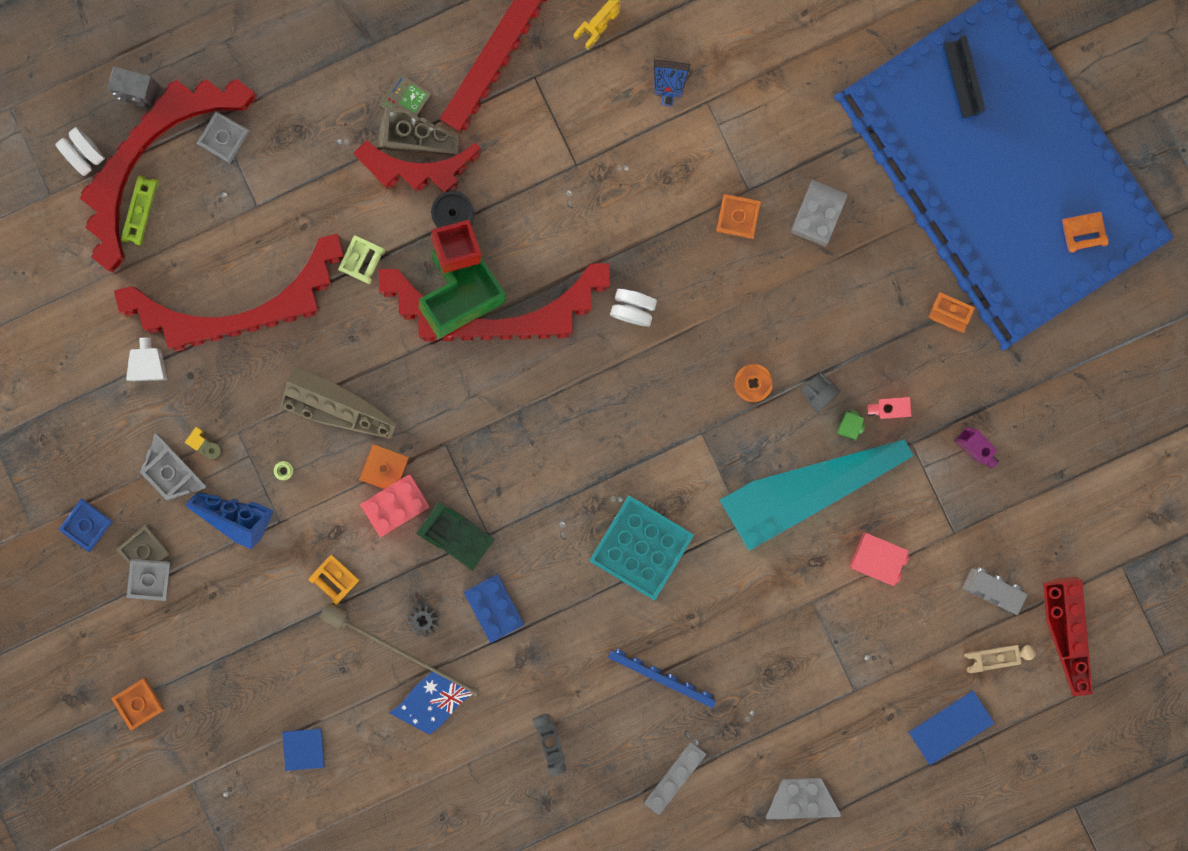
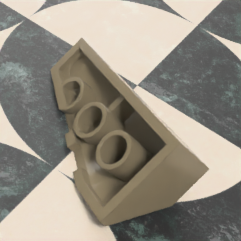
M386 106L379 131V149L446 155L458 154V135L440 126H436L406 109Z

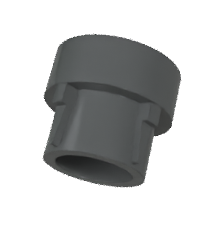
M822 373L816 375L801 389L802 394L807 398L806 401L817 413L841 392L834 382L827 379Z

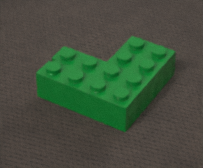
M435 249L432 250V261L447 284L420 298L418 308L438 339L504 304L506 294L482 257L479 264L443 274Z

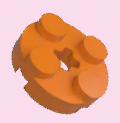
M750 364L744 366L735 376L734 388L736 393L747 402L756 403L764 400L772 390L771 374L761 365ZM756 378L758 380V387L750 388L749 379L753 380Z

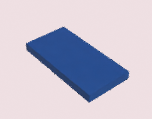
M972 690L908 733L928 764L932 765L995 723Z

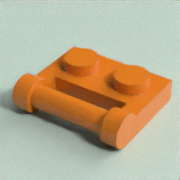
M1101 212L1062 220L1069 253L1098 245L1102 247L1108 246V237L1105 232ZM1098 233V238L1075 242L1073 238Z

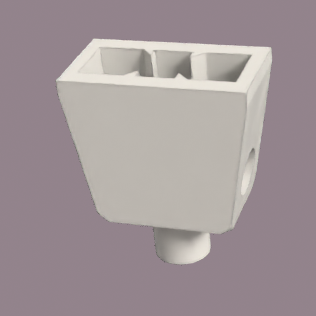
M139 338L140 349L130 350L126 380L131 382L167 380L161 349L152 348L151 338Z

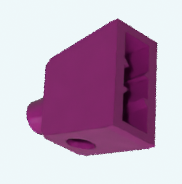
M966 427L954 440L975 462L983 465L986 464L990 469L999 463V460L994 456L997 453V449L979 430Z

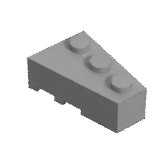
M971 568L962 587L963 590L1012 614H1019L1028 595L1023 592L1024 588L1015 584L1010 586L1005 583V579L997 575L994 578L988 574L989 571L983 568Z

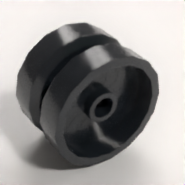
M455 191L444 192L433 202L431 215L437 228L466 220L470 221L471 226L473 225L475 218L474 208L469 199L462 193ZM455 210L456 215L450 216L449 213L452 214V211Z

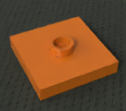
M723 194L716 232L754 239L761 201Z
M373 444L359 480L385 489L402 478L409 457Z
M146 677L111 698L130 731L165 711Z

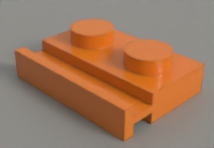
M939 292L928 319L963 334L975 307Z

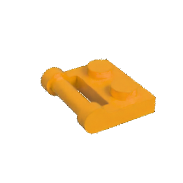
M332 554L308 579L312 584L315 583L333 600L332 602L336 606L360 581ZM322 573L341 590L339 594L319 577Z

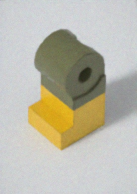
M195 427L185 443L208 459L220 458L223 453L222 446L218 443H212L202 435L205 431L200 427Z

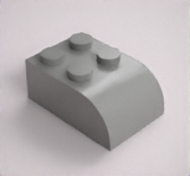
M812 179L790 233L825 247L830 240L848 194Z

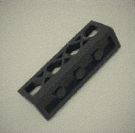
M965 35L961 36L957 41L943 45L962 119L980 115L986 110L967 36Z

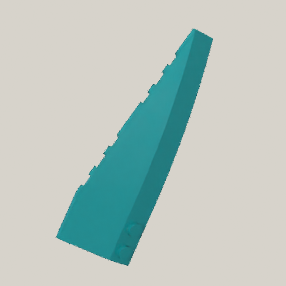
M905 439L752 481L719 501L745 547L750 551L876 479L914 455Z

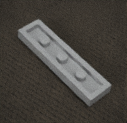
M690 742L644 801V804L660 815L706 756V753Z

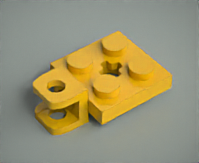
M609 0L589 24L584 21L574 33L576 40L584 32L591 37L585 44L587 50L599 39V33L602 34L606 30L608 21L610 19L614 20L619 15L620 0Z

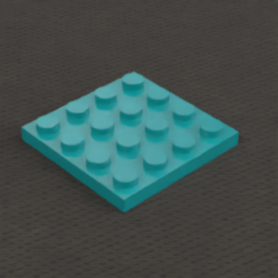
M628 495L589 561L655 601L694 537V534Z

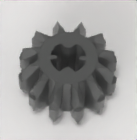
M419 604V611L415 607L411 609L415 615H407L408 618L413 619V621H408L407 625H414L410 631L413 632L417 629L416 636H420L423 631L424 637H427V629L433 634L435 630L432 626L439 627V624L434 622V620H438L440 617H433L432 614L436 612V609L429 612L430 605H426L425 610H423V605ZM426 616L425 620L428 621V624L421 625V621L418 620L419 617Z

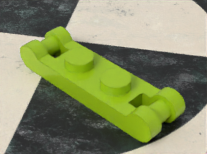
M141 175L137 177L121 240L128 243L131 241L135 245H142L155 191L158 187L157 179L152 178L149 180ZM144 186L148 187L147 192L142 191ZM132 228L137 229L136 235L131 234Z

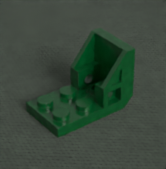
M442 501L437 503L416 532L418 536L439 549H443L472 571L495 540Z

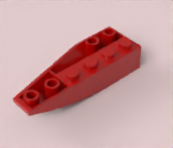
M1068 577L1043 583L1046 622L1072 696L1092 695L1083 581L1078 577Z

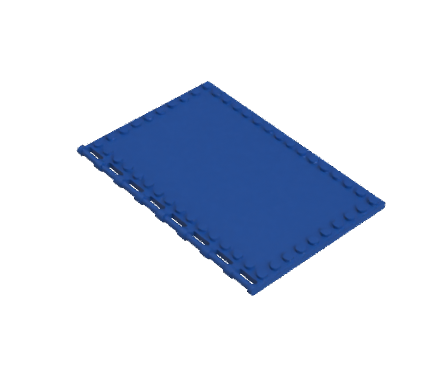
M1015 0L979 1L834 96L836 102L839 101L853 122L852 126L856 132L861 134L873 152V157L878 165L881 164L895 185L894 189L898 195L903 197L915 215V220L920 228L925 230L937 248L936 252L940 258L945 260L957 278V283L962 291L967 293L979 311L978 315L984 324L987 323L1001 344L1000 348L1002 351L1174 238ZM966 35L986 110L980 115L962 119L943 45L957 41L961 36ZM846 96H850L863 117L859 118L845 98ZM870 126L884 147L883 149H879L866 128ZM888 159H892V161L904 177V181L901 182V180L899 179V177L887 161ZM912 190L926 210L925 213L921 212L908 191ZM1101 212L1105 232L1108 237V246L1102 247L1098 245L1069 253L1062 220ZM930 222H934L947 244L943 245L929 224ZM1098 233L1073 238L1075 242L1098 238ZM954 253L956 255V257L968 273V276L965 277L963 275V273L951 257V254ZM973 285H976L990 307L985 308L973 290ZM994 317L998 318L1011 339L1007 340L993 320Z

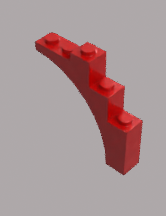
M366 140L353 154L386 189L389 186L391 188L399 182L398 178L401 176L415 192L424 190L429 184L428 181L431 180L444 193L458 189L459 181L455 176L457 174L458 176L462 175L470 162L474 163L481 156V148L474 143L465 151L449 159L432 163H413L393 158L378 150Z

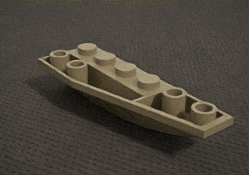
M295 367L287 382L280 408L317 423L391 439L396 427L395 422L367 401L326 379Z

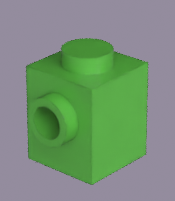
M854 410L844 412L836 434L857 440L858 434H862L865 428L864 418L860 417L861 413Z

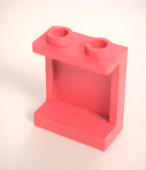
M863 532L849 568L895 586V583L898 584L901 580L902 573L900 571L902 566H906L910 556L907 555L909 550Z

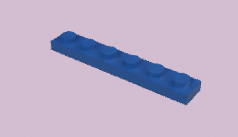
M618 648L615 651L611 649L608 655L609 659L711 708L714 707L716 700L713 699V694L705 690L701 693L695 690L696 686L688 682L685 685L678 682L679 678L672 674H668V676L661 674V669L653 665L649 668L643 665V660L636 657L630 659L626 657V652Z

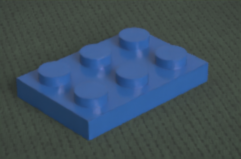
M498 574L464 591L490 643L525 625Z

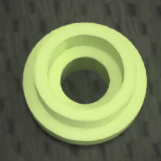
M281 461L275 465L274 475L279 480H288L293 475V467L290 463ZM283 467L287 469V473L284 475L281 473V468Z

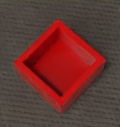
M469 220L432 230L431 241L443 274L480 263L481 251Z

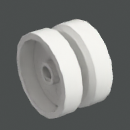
M78 127L73 128L69 132V137L74 145L66 138L60 139L55 144L62 155L83 176L92 170L87 159L95 165L100 164L105 159L96 144Z
M617 289L615 300L623 305H613L610 316L632 324L650 327L652 316L644 311H654L657 300L639 292Z

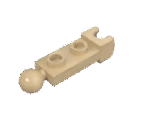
M1018 645L967 652L964 656L975 661L973 666L967 667V672L976 673L1020 665V658L1025 660L1034 659L1036 650L1031 645H1026L1021 650H1019Z

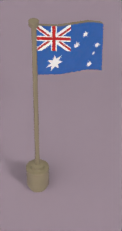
M326 604L320 615V618L324 619L323 622L338 630L341 627L345 628L347 625L432 671L413 688L401 704L388 712L427 734H431L447 720L457 706L472 694L474 697L477 696L478 689L474 690L348 622L350 619L347 617L348 612L333 604Z

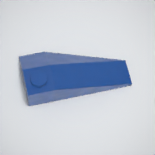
M198 492L186 503L187 508L224 535L251 550L262 539L273 514V510L258 503L250 502L249 504L239 503L237 499H232V501L222 500L220 496Z

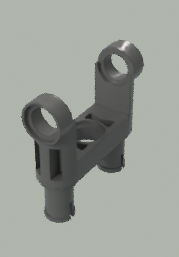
M541 714L533 718L535 729L537 728L548 763L547 768L550 776L566 772L565 757L550 714ZM546 737H554L556 744L553 747H548L545 744Z

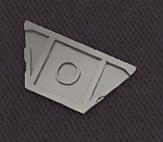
M155 433L150 450L148 449L145 463H143L140 471L148 482L165 500L206 489L208 486L158 433Z
M821 777L782 779L770 809L766 813V819L841 817Z

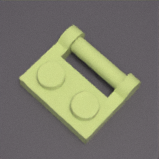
M354 235L338 270L370 285L373 272L381 255H384L386 250ZM371 249L375 251L365 274L362 275L359 273Z

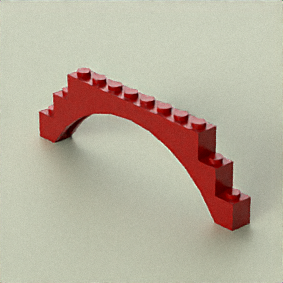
M237 78L226 85L224 93L207 79L204 82L201 81L196 86L195 93L177 79L169 83L164 95L155 100L151 111H147L141 118L142 122L130 131L129 138L119 144L118 151L114 156H110L106 160V166L102 171H98L93 177V182L84 187L80 199L97 212L89 217L85 228L102 241L101 244H97L94 247L91 257L106 270L114 273L125 259L120 237V207L128 178L144 151L160 135L178 123L197 115L215 111H246L257 96Z
M338 234L319 238L308 263L287 288L263 305L235 315L196 317L174 312L157 304L134 286L114 290L120 314H126V317L137 315V311H139L143 331L156 334L162 332L161 329L163 328L167 347L174 349V352L185 350V346L191 344L193 347L201 346L207 340L216 342L223 340V336H239L242 331L248 330L249 333L259 331V327L267 325V328L278 326V322L281 321L290 323L297 321V317L304 316V318L316 316L315 313L320 312L314 289L323 291L329 289L328 286L333 285L327 263H340L345 254L341 238Z
M609 263L589 264L584 273L569 290L557 300L537 311L514 318L498 320L474 319L441 338H443L444 342L454 341V338H462V341H473V337H481L482 341L492 340V337H500V340H511V336H519L521 340L531 339V336H538V339H550V335H557V338L560 339L569 338V335H573L572 312H576V315H587V312L591 311V289H594L595 292H605L606 288H610ZM379 269V293L384 294V297H396V294H398L399 315L401 317L404 316V320H414L415 316H418L419 338L423 339V342H435V338L438 337L418 308L419 299L424 296L413 288L398 269Z

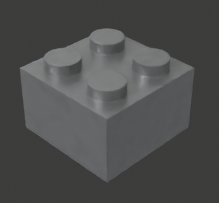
M113 66L107 89L119 101L128 103L131 100L136 102V105L147 108V105L154 107L153 104L160 85L151 76Z

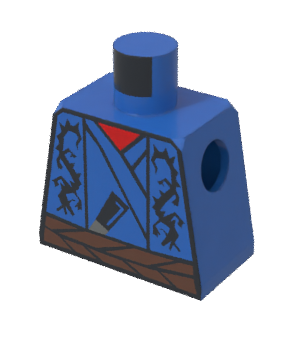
M654 60V92L656 95H662V106L671 107L673 106V97L682 96L690 64Z

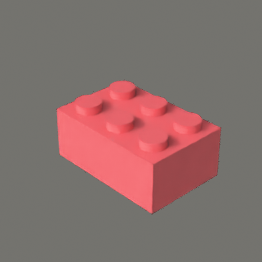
M411 473L360 504L380 537L431 506Z

